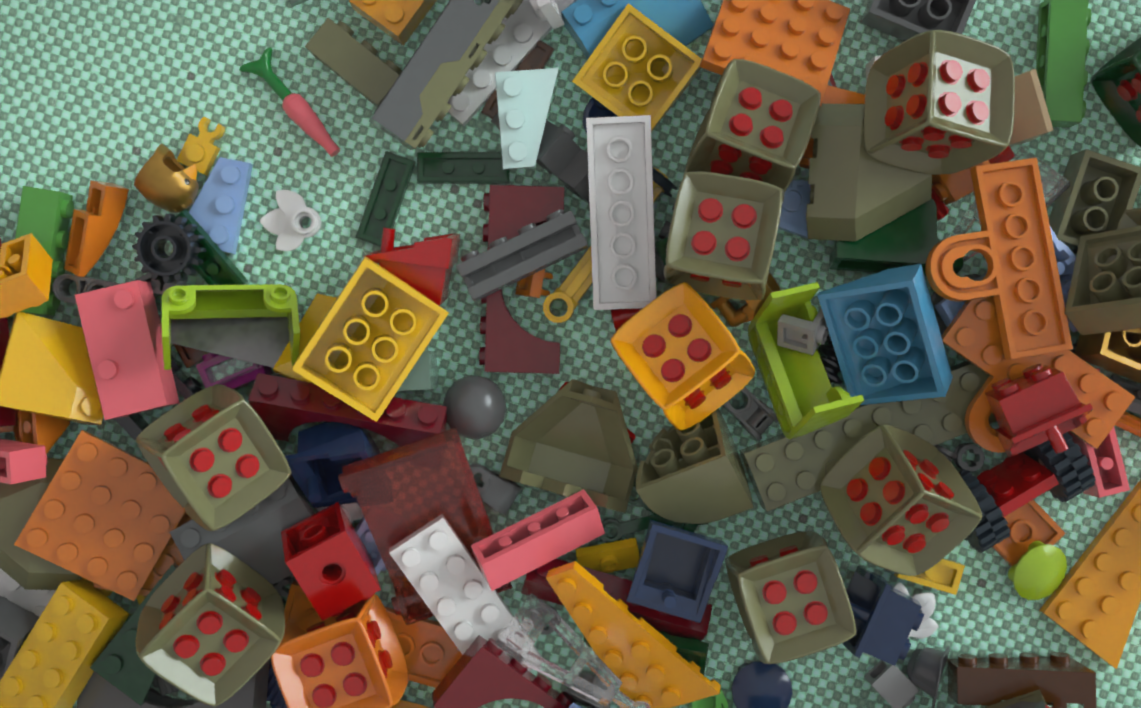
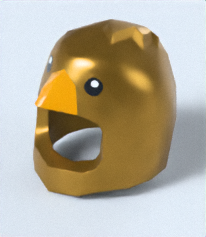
M161 143L156 148L153 156L139 171L135 178L134 186L156 207L171 213L181 212L194 204V199L198 194L197 167L194 164L184 168L176 160L173 152Z

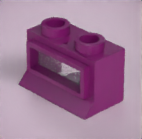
M214 353L203 355L202 359L204 362L196 365L205 388L221 384L233 390L240 389L255 381L257 373L274 375L271 367Z

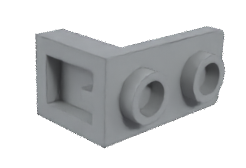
M820 309L813 322L782 314L778 320L777 345L813 355L819 344L826 342L829 332L822 309Z

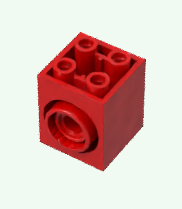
M339 502L281 531L285 563L322 621L331 616L340 615L346 608L359 601L370 599L376 592L381 590L373 560Z

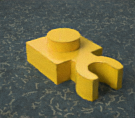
M203 117L198 124L200 132L198 137L189 133L177 161L188 167L196 164L197 171L208 176L220 151V148L213 144L215 140L220 139L224 135L225 127L218 123L216 129L213 132H209L208 126L211 120Z

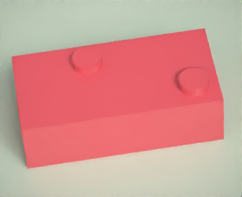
M135 280L76 294L75 299L104 420L121 418L180 404L172 368L171 370H164L162 326L151 282Z

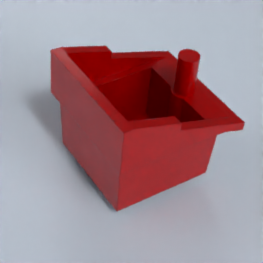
M383 227L381 250H376L365 256L375 263H379L378 265L440 306L448 298L452 268L457 263L461 234L452 233L426 237L424 241L415 242L412 245L394 247L396 229Z
M1041 364L1033 365L1022 371L1024 376L1013 381L1010 378H1006L991 385L993 390L986 392L985 395L999 425L995 432L1009 458L1048 440L1055 453L1066 451L1068 446L1062 434L1084 425L1087 422L1085 416L1093 410L1091 403L1085 405L1079 401L1063 371L1046 365L1043 367Z

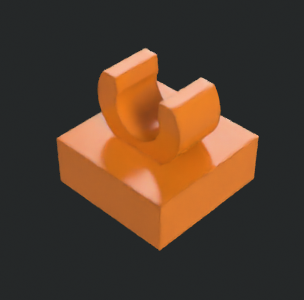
M545 269L518 281L515 295L540 298L541 295H550L551 291L542 289L544 279H553V275L545 272Z

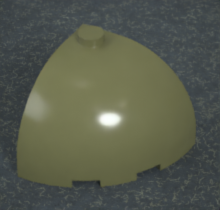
M719 408L701 422L683 431L677 430L674 426L668 431L663 428L650 443L649 448L651 451L646 460L641 461L636 477V491L653 512L668 520L686 524H703L719 521L754 508L741 459Z

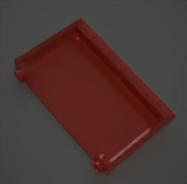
M457 428L342 466L343 473L338 475L343 492H350L351 496L356 497L395 589L396 596L391 598L393 609L396 615L402 614L406 626L434 615L389 554V548L441 514L444 515L475 561L476 558L471 545L494 534ZM509 582L495 590L497 591V593H500L513 587L511 582Z

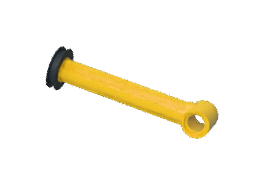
M652 167L654 203L662 192L672 197L670 191L678 189L665 174ZM591 245L559 288L557 287L552 294L546 297L543 303V312L548 320L554 323L568 321L579 305L580 299L593 284ZM556 299H563L568 306L567 312L560 317L555 316L550 309L551 303Z

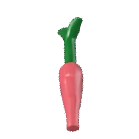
M271 47L264 50L259 60L248 62L240 67L239 71L253 73L262 77L283 101L282 108L287 116L321 145L331 157L340 152V148L332 140L309 103L300 94L291 93L272 71L271 59L273 50Z

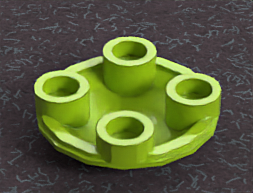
M1034 541L1029 545L1028 551L1021 556L1018 563L1010 567L1008 578L1013 582L1014 589L1019 596L1027 600H1040L1053 593L1063 581L1067 569L1066 556L1060 548L1052 544Z

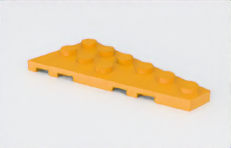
M1141 479L1064 577L1059 587L1050 595L1039 610L1115 669L1118 667L1141 601Z
M574 561L548 571L547 581L631 708H672L720 694L721 685L717 681L707 679L700 673L701 668L696 663L686 661L676 652L677 647L642 617L637 619L627 610L628 605L621 599L616 601L603 590L604 585L578 562Z

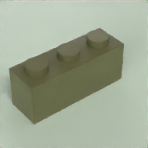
M327 18L305 45L306 49L378 108L402 70L389 59L385 63L376 56L378 51L366 40L359 43L352 37L354 31L341 20L336 24L330 18Z

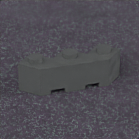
M497 113L493 117L491 122L499 129V118ZM546 119L536 163L549 174L555 175L565 184L564 186L589 204L588 153L574 142L575 134L563 124L557 127Z

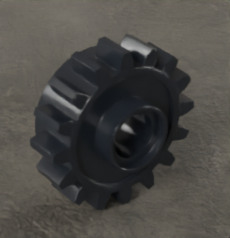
M165 214L164 218L161 215L152 216L153 223L143 222L142 226L144 229L142 232H135V236L138 238L137 244L132 245V248L137 250L138 255L134 260L135 262H141L143 265L141 271L143 273L151 272L152 280H160L163 277L164 283H173L174 278L177 282L185 281V273L188 275H195L197 273L193 265H203L204 261L198 257V253L206 252V248L199 247L198 242L202 241L204 236L194 234L198 227L196 224L186 226L187 218L179 216L176 219L174 214ZM168 240L173 245V252L170 256L165 252V244Z

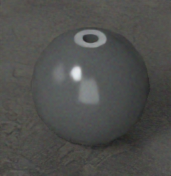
M476 375L466 376L455 381L447 390L442 406H447V424L461 437L473 440L485 438L495 433L504 422L507 411L505 396L498 385L487 377Z

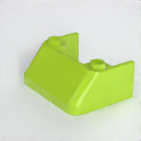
M818 282L770 293L748 326L750 345L780 427L787 439L806 435L844 419L864 402L862 395L851 397L840 386L832 388L817 349L813 355L777 345L778 320L782 314L811 322L814 321L818 311L814 305H811L810 300L820 288Z
M282 284L173 286L166 289L162 294L164 370H171V319L287 317L291 364L293 366L299 357L300 325L296 292L291 287Z

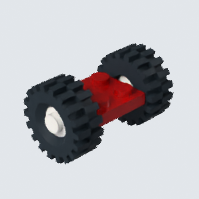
M1069 433L1062 434L1068 446V449L1064 452L1055 453L1048 440L1015 456L1007 457L1003 462L990 470L981 472L978 477L972 476L971 472L965 469L958 472L971 490L982 512L981 521L972 533L965 538L972 548L982 553L1009 537L1010 529L1004 517L1046 491H1050L1055 499L1058 498L1061 502H1067L1094 486L1095 476L1092 474L1093 469L1087 464L1088 459L1086 455L1081 453L1080 446L1072 441L1073 437Z

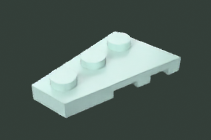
M559 68L495 72L503 170L535 167Z

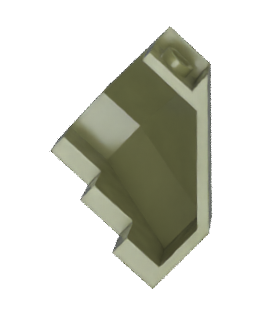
M822 104L819 107L811 133L814 144L813 155L810 158L808 180L811 189L810 204H807L806 212L808 239L858 241L931 200V174L892 166L878 161L867 154L864 144L865 104Z
M572 379L512 431L499 477L566 497L584 489L595 505L626 513L638 466L617 391L595 387Z
M47 458L45 478L16 484L0 483V568L26 590H57L61 582L79 580V575L14 545L64 459Z

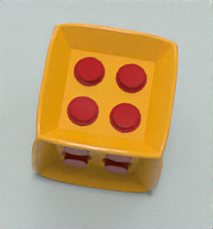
M687 282L670 288L625 322L610 340L612 347L640 386L663 409L668 421L680 431L688 429L708 417L739 393L755 375V368L750 358L740 350L736 340L724 323Z

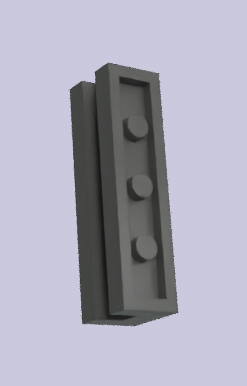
M563 209L555 211L546 217L547 222L537 227L535 223L528 224L518 230V236L507 240L505 236L489 244L491 249L479 254L478 250L462 256V263L456 265L465 281L472 300L475 302L587 249V241L577 225L572 210L566 213Z

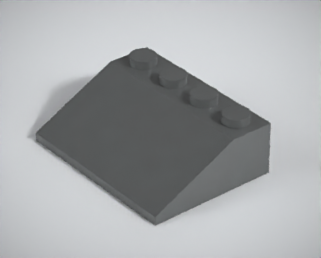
M290 475L276 491L225 527L215 531H207L195 521L190 520L170 531V534L184 560L201 546L212 543L239 558L274 585L292 575V572L285 563L281 531L315 513L293 476Z

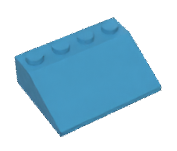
M577 0L561 11L565 28L587 59L628 3L684 46L689 45L714 26L701 0Z
M922 264L887 269L818 293L817 296L847 392L851 397L862 395L864 402L860 405L946 397L953 377Z

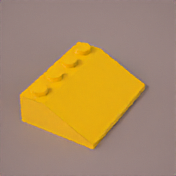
M365 256L293 364L291 370L377 422L449 312Z

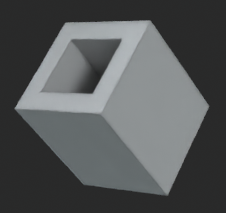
M882 660L864 675V678L893 708L908 707L914 701L915 694L920 691L896 665L894 666Z

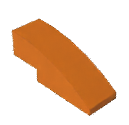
M90 181L86 210L74 209L64 270L77 276L85 277L98 262L118 228L125 209L129 192L128 188L114 183Z

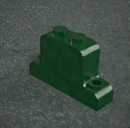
M931 198V200L858 241H838L830 253L829 269L878 273L891 268L922 264L924 275L926 276L925 265L927 256L931 249L940 242L937 237V207L935 201ZM963 257L956 259L953 263L955 274L963 268Z

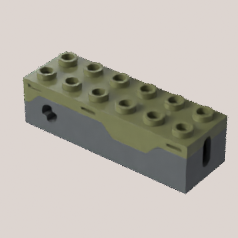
M450 0L369 119V122L409 150L424 147L434 133L429 129L433 122L442 121L452 106L448 103V100L452 95L456 96L462 92L470 78L465 76L469 69L473 71L475 67L477 68L488 53L483 48L487 43L490 45L493 41L497 40L506 26L502 23L504 17L508 19L511 14L513 15L523 0H482L480 6L474 0Z

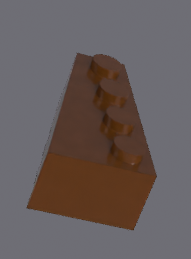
M1052 652L1050 657H1039L1038 654L1020 653L1019 657L1009 658L1007 655L999 653L989 654L988 658H977V656L971 654H960L958 659H947L948 696L957 704L990 706L1002 702V700L1015 698L1040 689L1046 704L1052 706V708H1067V703L1080 704L1083 708H1096V673L1071 658L1068 653Z

